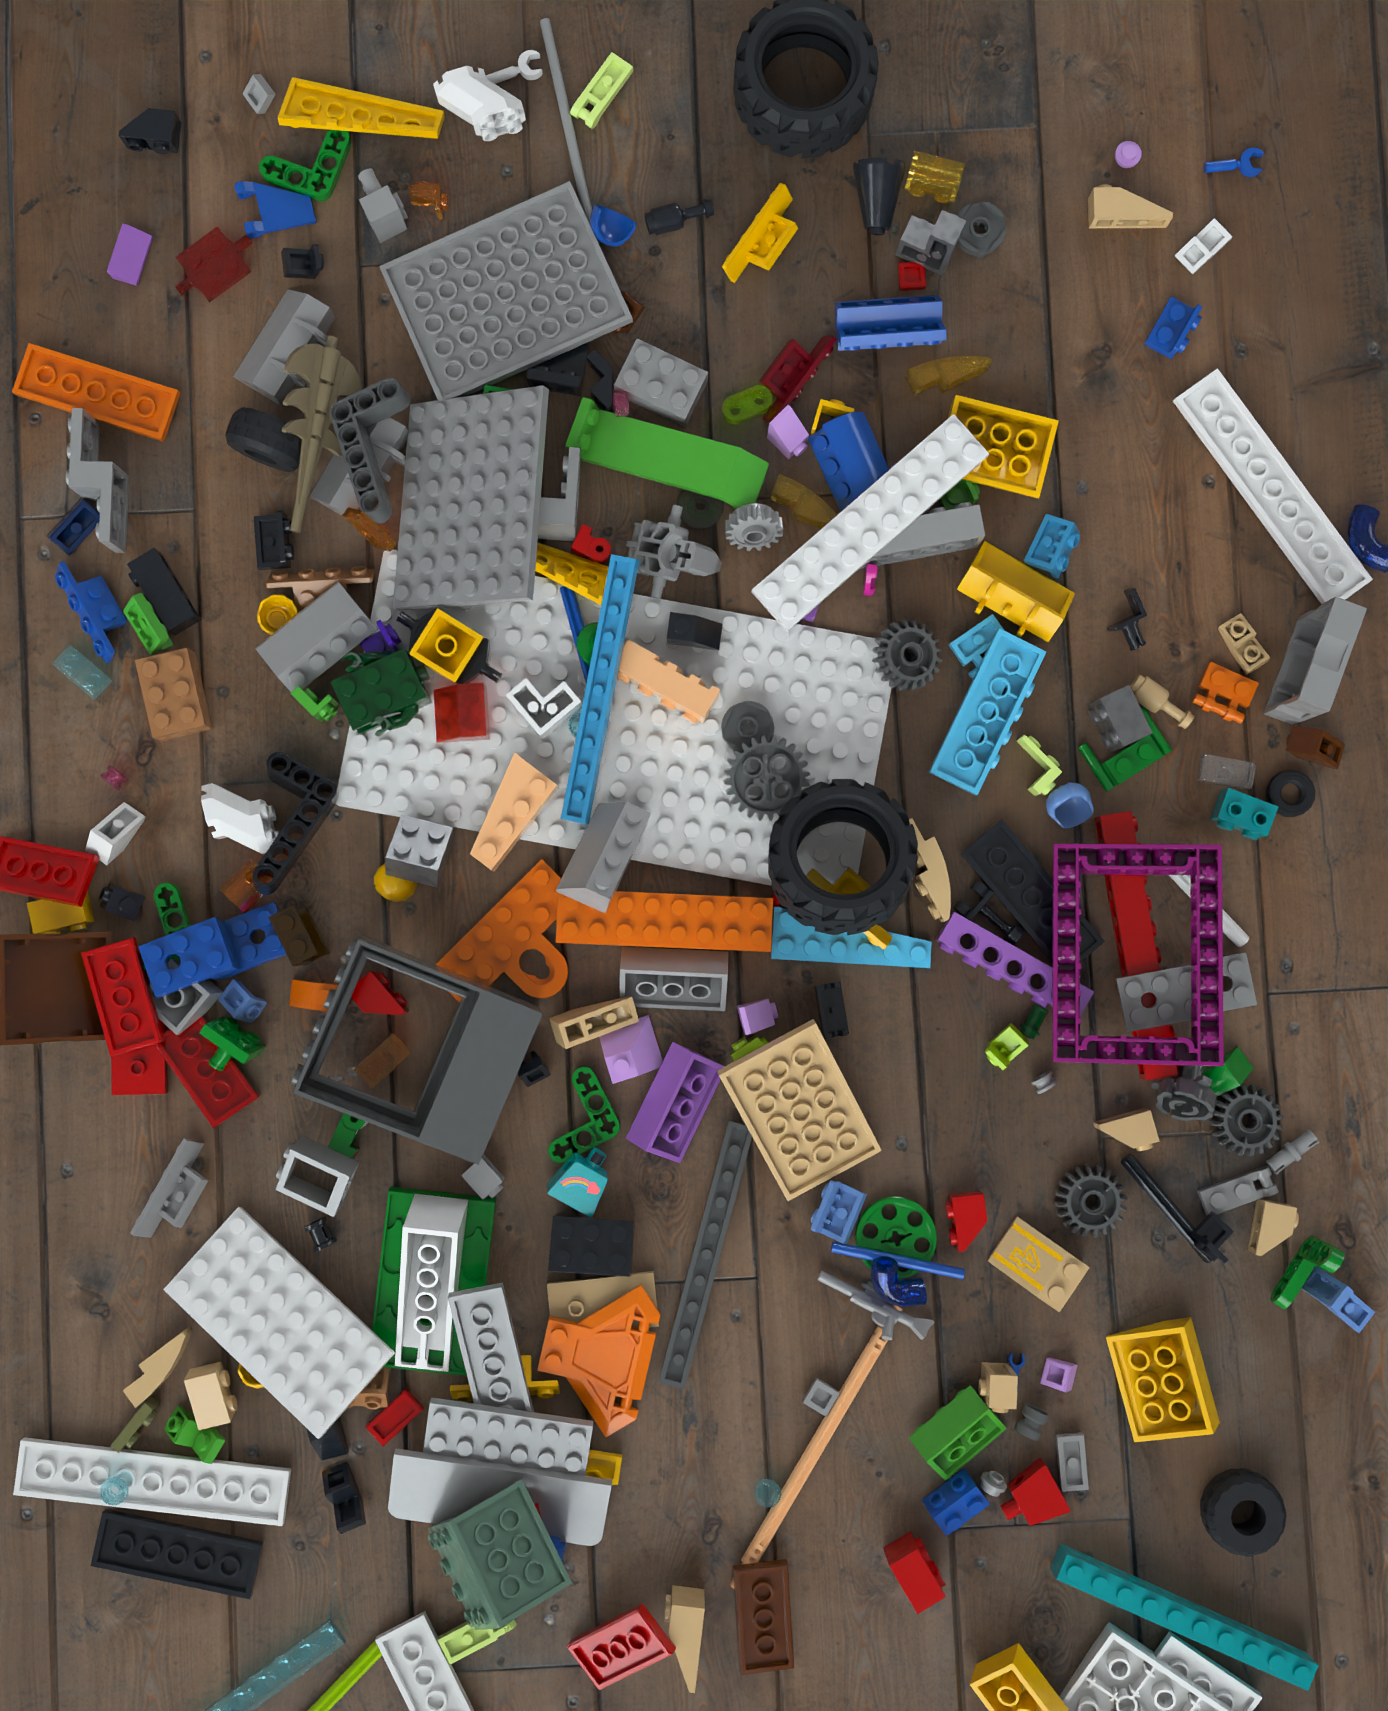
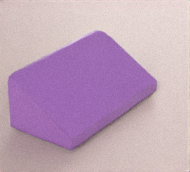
M123 223L107 273L113 279L138 286L153 236Z

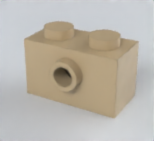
M222 1362L190 1369L184 1379L198 1430L230 1423L235 1411H237V1400L235 1395H231L229 1389L230 1376L228 1371L224 1370Z
M981 1362V1379H979L978 1383L979 1396L983 1398L987 1406L992 1408L994 1412L1007 1413L1009 1409H1017L1018 1376L1008 1363Z

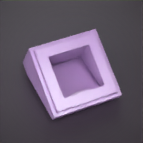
M1046 1357L1040 1383L1063 1392H1069L1073 1387L1077 1365Z

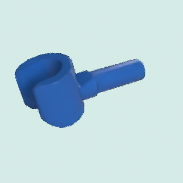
M1009 1353L1007 1362L1012 1366V1369L1019 1378V1369L1025 1364V1356L1020 1353L1019 1363L1014 1364L1012 1362L1013 1353Z

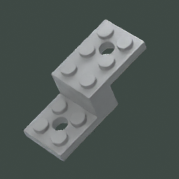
M72 408V417L68 418L71 441L67 444V456L70 459V465L66 471V483L70 489L86 501H97L100 521L96 524V536L99 542L115 553H126L129 475L114 462L98 461L100 423L83 408Z
M1246 952L1223 956V976H1227L1231 980L1230 988L1223 991V1011L1257 1005ZM1191 962L1168 966L1163 970L1115 978L1127 1032L1191 1020ZM1147 992L1153 993L1156 998L1155 1004L1150 1008H1146L1141 1004V997Z

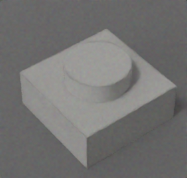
M253 74L243 92L244 97L257 114H265L276 95L261 74Z
M815 1377L802 1401L826 1417L840 1392Z

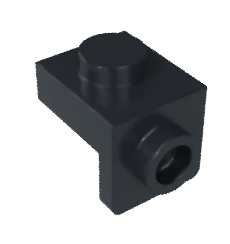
M313 244L310 249L283 248L281 251L285 278L315 279L319 272L323 270L324 257L319 251L318 244Z
M110 882L108 887L102 889L98 901L101 902L100 907L104 911L135 922L145 896Z

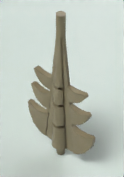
M334 336L327 337L326 347L319 344H304L295 348L289 355L284 367L285 373H295L307 382V388L294 389L283 400V405L295 406L304 413V419L291 420L282 428V432L295 434L302 439L296 501L290 531L301 533L306 502L322 448L329 450L335 456H342L337 437L328 429L329 424H333L330 416L331 407L337 402L339 395L348 397L362 390L360 378L355 367L349 360L341 356V352L336 349L338 338Z

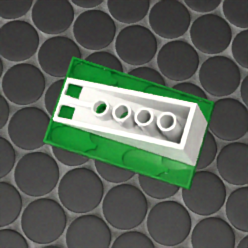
M390 1186L372 1331L395 1352L383 1367L467 1376L448 1295L450 1292L486 1286L496 1198L485 1197L482 1200L480 1196Z

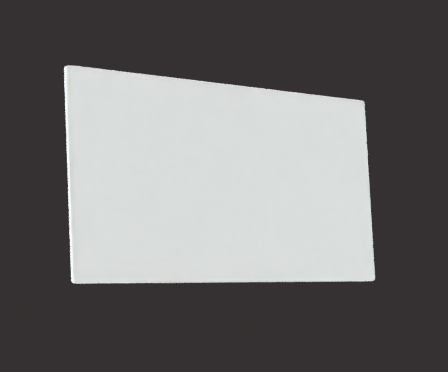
M386 549L383 552L370 618L377 630L368 637L380 631L376 624L377 621L381 620L385 625L390 623L402 643L398 644L399 648H405L409 651L411 631L410 628L396 621L398 616L401 617L399 615L400 612L403 611L416 620L435 608L402 611L393 608L398 551ZM535 576L533 600L440 607L441 611L490 641L488 664L502 673L501 678L495 683V681L487 676L479 675L470 683L460 686L425 666L430 679L423 683L432 703L420 708L408 725L387 730L381 736L375 735L378 730L382 729L381 726L362 735H359L357 730L353 731L351 726H349L337 787L336 804L341 807L396 817L405 815L445 826L480 832L515 752L559 787L520 840L576 850L588 824L561 819L582 707L542 740L506 696L509 691L525 678L529 680L543 698L565 681L583 704L586 682L560 593V587L563 585L550 578ZM575 592L584 626L598 622L601 605ZM633 594L623 646L627 640L638 644L659 656L660 662L668 661L678 666L683 671L682 675L693 674L700 678L706 684L705 688L710 689L712 685L720 689V696L704 724L699 721L697 724H693L683 718L684 713L677 708L671 711L661 705V699L652 694L651 697H647L637 690L638 685L631 681L626 684L617 679L590 820L598 804L631 803L651 812L645 831L631 860L771 886L772 882L768 874L769 840L773 824L779 816L777 813H774L773 820L770 821L767 814H764L762 820L759 821L756 812L749 818L747 816V808L739 812L740 802L737 804L731 803V799L735 794H726V790L732 786L726 785L723 780L730 778V775L724 773V769L732 768V765L727 762V758L735 760L736 756L722 738V719L726 711L733 705L744 701L760 703L767 708L773 719L774 735L776 736L777 743L784 737L787 740L785 747L793 743L796 745L793 753L798 751L803 753L799 761L806 760L808 765L802 768V770L810 772V775L804 777L803 780L807 781L810 786L818 782L831 784L832 779H853L862 786H864L865 782L874 785L891 687H889L890 679L885 682L881 681L884 673L875 672L876 668L880 666L879 663L872 662L873 658L878 657V654L871 651L874 647H879L875 642L876 638L796 624L787 632L777 620ZM670 612L697 615L722 623L719 651L667 644ZM412 657L416 667L423 665V663ZM748 721L746 724L741 723L740 728L743 729V734L748 735L749 732H755L751 721ZM764 754L762 758L765 776L760 779L766 784V800L770 801L771 793L768 780L773 778V776L767 771V755ZM776 757L772 762V767L777 770L783 768L785 758ZM755 759L749 760L745 767L746 771L755 772L759 767V762ZM778 784L774 790L775 794L778 796L784 795L788 789L787 784ZM751 787L748 791V797H759L761 787ZM832 822L815 828L803 839L797 850L798 861L804 874L807 875L813 868L832 885L848 867L858 874L866 830L858 825L847 822Z

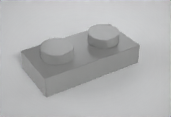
M1082 1432L1055 1434L1060 1490L1062 1492L1089 1490L1084 1434Z

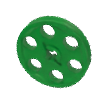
M893 1196L875 1201L862 1213L856 1226L855 1242L857 1247L872 1250L879 1249L886 1253L925 1261L931 1260L936 1248V1230L931 1217L919 1204L904 1197ZM887 1204H892L896 1208V1214L891 1219H886L881 1214L882 1208ZM917 1211L922 1215V1221L917 1226H912L907 1221L909 1213ZM868 1223H873L877 1226V1234L872 1238L865 1237L862 1232L863 1227ZM893 1231H897L899 1235H904L899 1239V1244H895L891 1240L888 1241L892 1237ZM920 1237L928 1239L929 1242L928 1249L923 1252L915 1250L914 1247L915 1241ZM862 1259L873 1272L890 1279L908 1278L920 1272L910 1268L900 1271L895 1265L885 1263L874 1264L870 1260Z

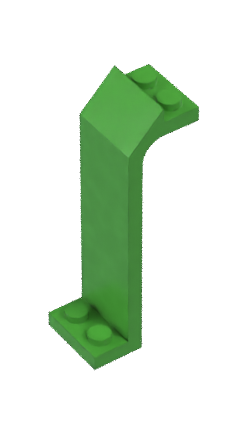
M584 397L581 400L565 445L568 451L569 447L580 448L581 461L713 497L730 504L734 510L743 505L757 502V497L769 466L768 462L740 447L600 410L592 399Z

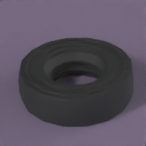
M1286 770L1277 773L1270 779L1266 787L1267 802L1278 806L1276 813L1283 817L1302 815L1312 807L1315 801L1316 790L1312 780L1306 774L1297 770ZM1288 783L1296 785L1300 791L1298 801L1293 804L1285 802L1281 796L1283 786Z

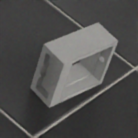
M301 1135L295 1144L290 1143L283 1155L287 1160L286 1163H282L276 1174V1178L279 1179L276 1190L334 1217L345 1201L359 1162ZM297 1159L338 1177L332 1193L292 1175Z

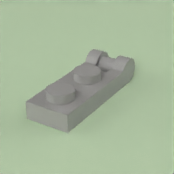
M1263 1166L1197 1190L1206 1216L1211 1211L1217 1215L1260 1198L1277 1194L1279 1192L1277 1186L1272 1183L1270 1178L1272 1175L1270 1167ZM1260 1179L1262 1187L1255 1189L1253 1181Z

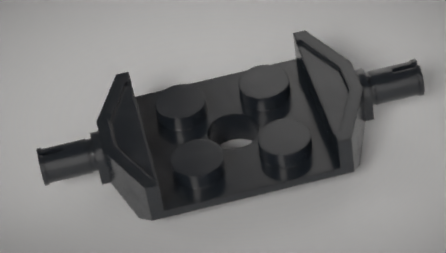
M437 608L416 620L403 611L400 612L399 615L401 617L398 616L396 621L410 628L411 631L409 653ZM483 638L456 681L460 686L470 683L479 675H485L495 681V683L501 678L502 673L488 664L490 641L487 638Z

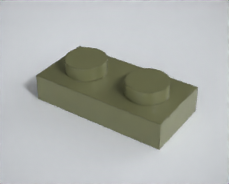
M153 1396L147 1400L110 1447L118 1453L126 1446L130 1449L141 1436L138 1433L143 1425L148 1427L158 1415L155 1410L160 1405V1402Z

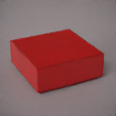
M915 262L898 263L899 291L926 289L924 266Z

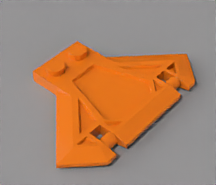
M640 1284L579 1322L550 1316L537 1371L566 1377L604 1436L608 1437L637 1419L639 1409L631 1407L632 1400H641L656 1333L649 1331L650 1323L659 1324L661 1314ZM633 1320L640 1321L638 1328L632 1327ZM615 1396L622 1397L621 1404L614 1402Z

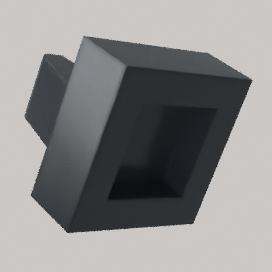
M535 1051L530 1052L532 1060L526 1063L522 1061L518 1071L519 1077L527 1087L551 1075L547 1065Z

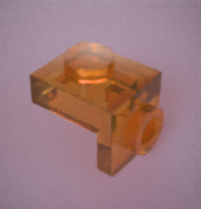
M425 181L408 184V195L412 206L435 205L438 219H444L443 210H448L447 194L442 193L440 184H430Z

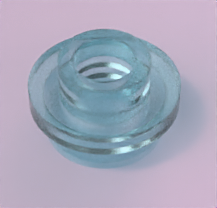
M120 1477L108 1478L100 1488L102 1500L109 1505L122 1503L128 1495V1485ZM116 1486L119 1489V1494H114L111 1487Z

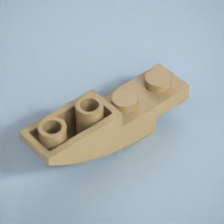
M911 818L909 823L913 824L918 841L917 866L918 868L923 867L925 870L916 875L918 881L915 882V885L921 896L926 895L931 903L928 909L935 920L939 918L940 922H945L949 920L951 908V891L946 863L935 837L924 841L913 818Z

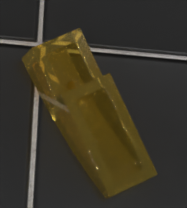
M981 356L940 358L908 369L905 379L914 396L935 385H938L943 394L988 371L992 360L990 357Z
M778 475L771 500L794 508L792 519L822 529L837 516L828 504L810 489L784 475Z

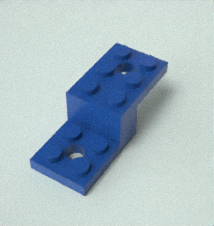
M272 902L226 921L213 917L138 946L155 997L160 998L209 978L221 981L287 955L268 918L279 912L277 904ZM257 930L265 932V939L260 944H255L252 940V936ZM178 955L181 959L180 966L177 969L171 970L168 967V960L171 956Z

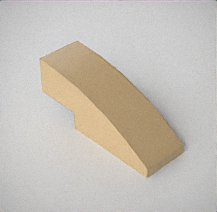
M190 1326L138 1365L144 1374L123 1390L135 1408L153 1394L172 1373L188 1345L192 1334Z

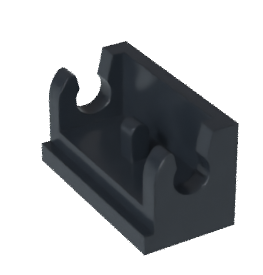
M841 981L814 985L823 1038L830 1039L836 1036H847L849 1030Z

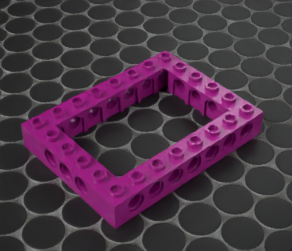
M1053 845L1052 1062L1224 1066L1222 845ZM1080 874L1190 875L1191 1038L1080 1036Z

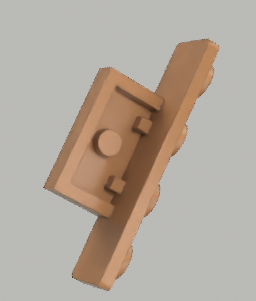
M357 566L351 568V570L342 571L340 568H328L324 572L304 569L298 573H288L282 570L275 571L269 575L266 581V588L292 587L295 606L298 612H300L337 581L348 592L347 584L370 583L373 581L375 573L374 569H367L365 566Z

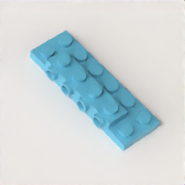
M1000 628L997 629L928 771L929 773L973 795H978L990 768L994 769L999 762L1000 755L998 752L1001 745L1005 746L1011 737L1012 731L1009 729L1013 721L1017 722L1023 712L1021 704L1024 698H1028L1034 689L1035 684L1032 681L1046 651Z

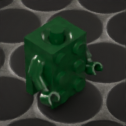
M405 648L394 653L391 651H370L360 654L349 652L342 658V661L350 660L353 665L345 669L350 673L330 681L352 730H357L359 735L381 726L382 729L375 733L376 736H381L387 730L406 726L416 716L420 708L432 703L423 683L430 679V676L424 664L416 667L412 656Z

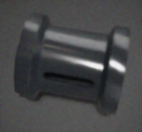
M326 1216L304 1227L305 1231H309L315 1244V1252L337 1241L326 1224Z

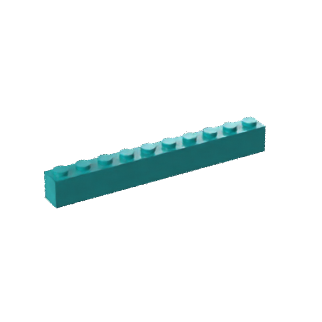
M1060 1543L1050 1566V1570L1056 1580L1302 1689L1309 1690L1319 1665L1307 1652Z

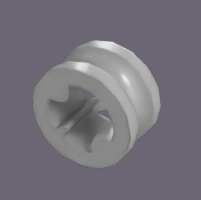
M1052 1070L1038 1075L1031 1081L1032 1085L1037 1086L1036 1092L1038 1094L1049 1090L1058 1083L1056 1078H1052Z

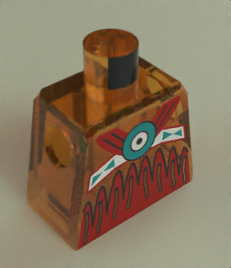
M253 860L245 864L219 888L243 913L248 912L263 896L256 891L254 883H250L253 878V871L257 866ZM264 875L259 881L261 883H269L272 879L270 876Z

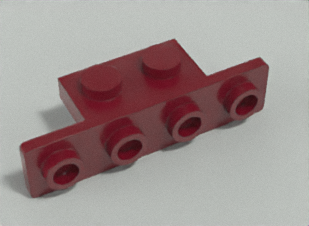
M833 335L823 336L810 354L794 339L786 343L759 380L777 398L763 417L766 423H770L787 405L801 395L803 385L807 380L815 376L818 371L817 366L822 359L827 358L832 353V346L837 340Z

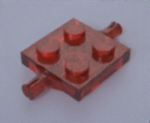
M217 226L176 256V259L184 268L187 278L177 284L175 288L182 296L192 287H195L203 293L210 303L251 273L243 261L240 252L253 243L246 234L233 243L224 236Z

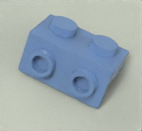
M831 1180L823 1188L821 1194L823 1200L820 1207L812 1215L811 1223L813 1224L811 1230L822 1233L842 1244H847L867 1194L840 1181Z

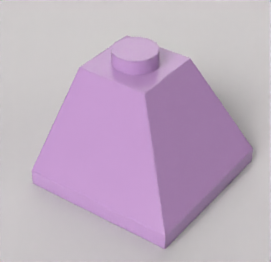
M649 1015L638 1018L639 1022L599 1036L613 1084L661 1067L663 1059Z

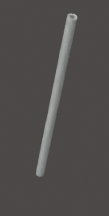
M544 18L540 20L578 196L590 224L592 206L550 19Z

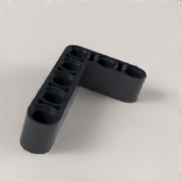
M275 752L268 757V777L275 784L303 800L253 871L254 887L262 895L273 894L278 889L337 802V786L331 779L283 752ZM276 765H283L286 767L282 771H276L273 769V767H275ZM299 778H305L309 780L305 784H298L297 782H295ZM322 791L331 793L327 798L320 797L318 794ZM307 812H314L317 814V816L315 818L308 819L304 816V814ZM293 833H300L302 835L298 840L289 838ZM278 854H284L288 857L280 862L274 859ZM264 875L273 878L269 883H261L259 879Z

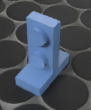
M1317 1266L1314 1267L1301 1288L1320 1301L1358 1333L1361 1332L1375 1313V1311L1353 1294L1354 1291L1350 1287Z

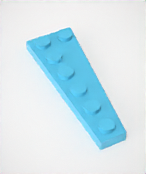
M774 907L771 959L930 968L932 942L888 932L892 936V940L885 949H882L880 946L873 945L863 932L853 935H847V932L839 935L825 934L815 931L813 926L802 925L788 914V909Z

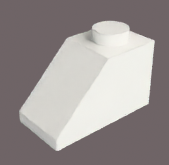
M123 802L90 830L85 851L97 855L101 862L108 865L124 851L146 816Z

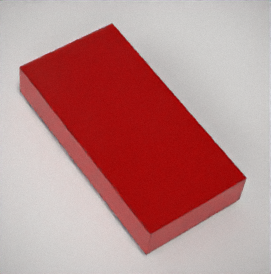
M406 1388L387 1407L378 1413L365 1428L384 1447L422 1412L424 1407Z

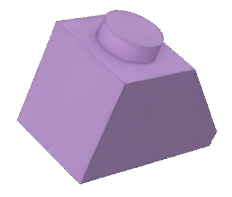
M787 405L769 423L767 439L788 460L794 455L800 456L806 450L809 434L793 409Z

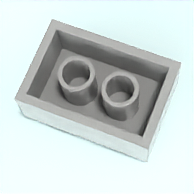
M636 339L614 384L615 395L686 428L708 383V372L640 339Z

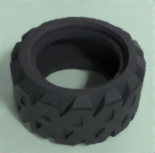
M775 0L772 9L762 8L749 21L748 30L742 32L736 49L733 92L739 118L742 123L748 125V133L761 145H772L771 151L787 157H793L802 153V159L820 157L829 149L831 152H834L846 145L865 123L876 87L879 62L877 47L873 45V36L861 18L856 19L855 13L851 8L838 0H835L834 4H831L829 0ZM793 48H812L822 51L836 61L843 71L847 85L831 102L818 107L801 108L787 104L774 95L765 82L763 72L767 65L784 51Z
M832 779L831 784L818 782L803 789L800 796L792 797L782 808L779 818L773 824L768 854V874L772 882V889L779 903L788 909L790 916L804 926L815 927L817 932L830 935H839L847 932V935L866 932L876 924L879 926L890 918L899 905L903 903L908 893L918 861V841L913 824L909 823L907 812L896 799L890 800L884 790L865 782L864 786H862L853 779ZM832 822L852 823L867 830L879 842L885 856L886 871L874 885L864 891L846 895L827 892L813 884L802 871L797 857L799 845L811 831L821 825Z

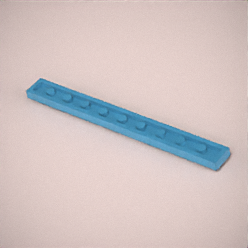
M611 554L561 819L589 824L640 562L638 559Z

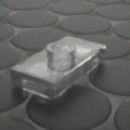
M1203 754L1201 756L1197 781L1251 790L1256 763Z

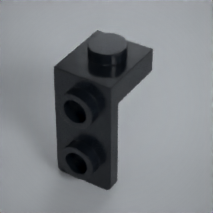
M1211 1211L1190 1233L1196 1240L1193 1245L1213 1262L1216 1259L1224 1264L1228 1261L1218 1248L1234 1231Z

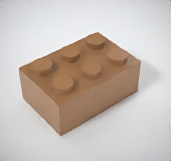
M183 648L135 660L152 738L165 741L213 729L195 652L188 648Z

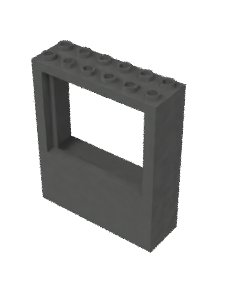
M361 934L357 940L352 938L345 954L349 958L347 965L341 963L334 982L339 983L337 989H330L323 1007L328 1009L326 1015H319L312 1032L317 1034L315 1040L309 1038L302 1055V1059H305L306 1062L304 1065L298 1064L291 1084L295 1085L293 1093L479 1165L543 1014L541 1009L537 1005ZM367 959L462 997L414 1111L319 1075L321 1066Z

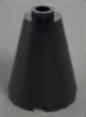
M867 158L858 160V163H853L863 225L865 230H869L870 235H885V230H890L905 173V161L895 159L894 164H890L887 162V158Z

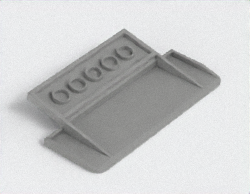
M431 1397L423 1452L395 1449L388 1510L392 1516L399 1519L437 1524L441 1521L457 1517L515 1482L523 1480L533 1503L539 1504L542 1522L549 1536L559 1537L560 1542L593 1546L602 1540L612 1480L585 1476L594 1421Z

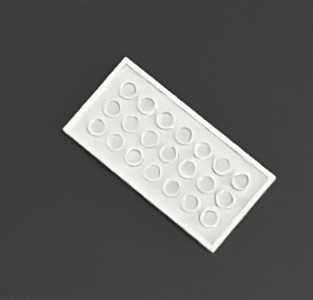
M238 1207L163 1289L317 1439H320L395 1354L384 1341L242 1207Z

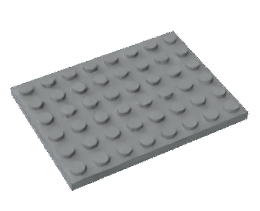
M570 181L379 266L439 403L444 399L465 397L484 389L485 385L491 386L633 322L630 311Z
M536 386L441 400V403L437 400L410 404L409 433L407 435L405 459L407 461L404 471L393 600L394 609L402 611L533 600L548 388Z

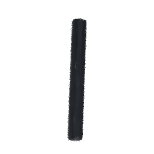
M1132 1154L1126 1155L1121 1160L1124 1168L1200 1258L1206 1263L1211 1262L1212 1260L1207 1255L1202 1254L1193 1245L1196 1240L1190 1233L1195 1227L1136 1157Z

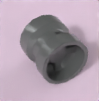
M1025 1403L1021 1410L1024 1417L1017 1420L1014 1429L1032 1440L1039 1441L1042 1434L1040 1424H1046L1050 1415L1031 1404Z

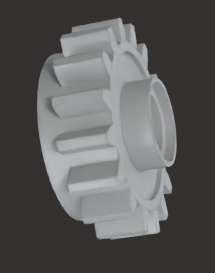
M752 503L743 505L732 514H729V520H725L726 539H729L730 545L737 544V549L747 547V551H750L756 547L760 551L761 546L770 548L771 542L778 543V537L783 536L782 517H779L778 511L774 512L771 507L764 504Z

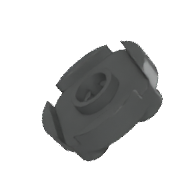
M989 202L973 205L971 203L964 206L957 215L959 218L966 220L957 245L970 255L978 258L986 257L999 248L1005 237L1004 215L998 207ZM983 224L985 226L984 232L986 233L977 234L973 226Z
M754 701L738 703L730 707L722 719V738L730 749L741 752L743 750L741 742H744L747 746L751 745L750 737H753L756 742H760L761 734H764L766 740H770L772 734H774L773 719L767 708L760 703ZM748 721H751L755 732H749L748 735L743 734V729L740 728L741 723L746 724Z

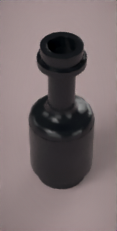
M704 199L701 205L685 209L680 208L678 203L652 208L650 212L644 213L646 227L649 235L655 233L656 236L677 231L684 227V221L702 215L710 218V216L714 215V208L711 199Z

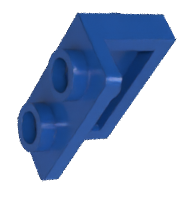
M965 1469L958 1472L922 1500L931 1517L946 1536L990 1505L985 1495Z

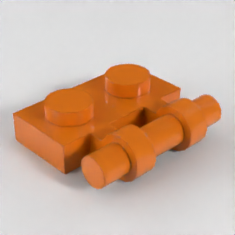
M1209 662L1198 684L1199 688L1207 691L1206 695L1202 696L1196 693L1192 703L1201 706V710L1206 712L1212 711L1221 715L1222 719L1228 722L1233 720L1241 724L1245 714L1238 712L1237 706L1249 707L1259 683L1213 662ZM1216 695L1228 700L1227 706L1216 702Z

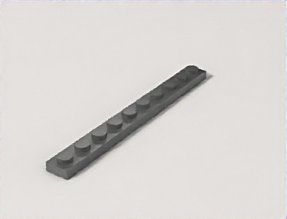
M728 1120L659 1376V1383L680 1389H685L752 1139L746 1124L732 1120Z

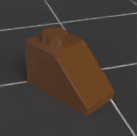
M1293 725L1291 734L1288 735L1286 741V751L1295 757L1332 769L1339 768L1345 744L1325 730Z

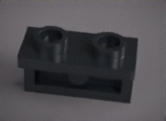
M282 510L276 511L275 515L254 516L257 568L259 570L291 568V560H294V548L292 544H289V534H292V531H290L292 521L291 518H287V515Z

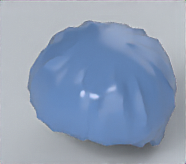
M1068 782L1065 785H1060L1046 799L1048 815L1062 828H1071L1084 823L1094 812L1090 792L1086 787L1078 783Z

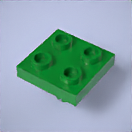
M222 1016L205 1024L199 1032L218 1046V1049L208 1063L219 1071L225 1069L232 1056L245 1064L260 1056L266 1048L261 1043L260 1037L252 1032H245L239 1027V1023L230 1017Z

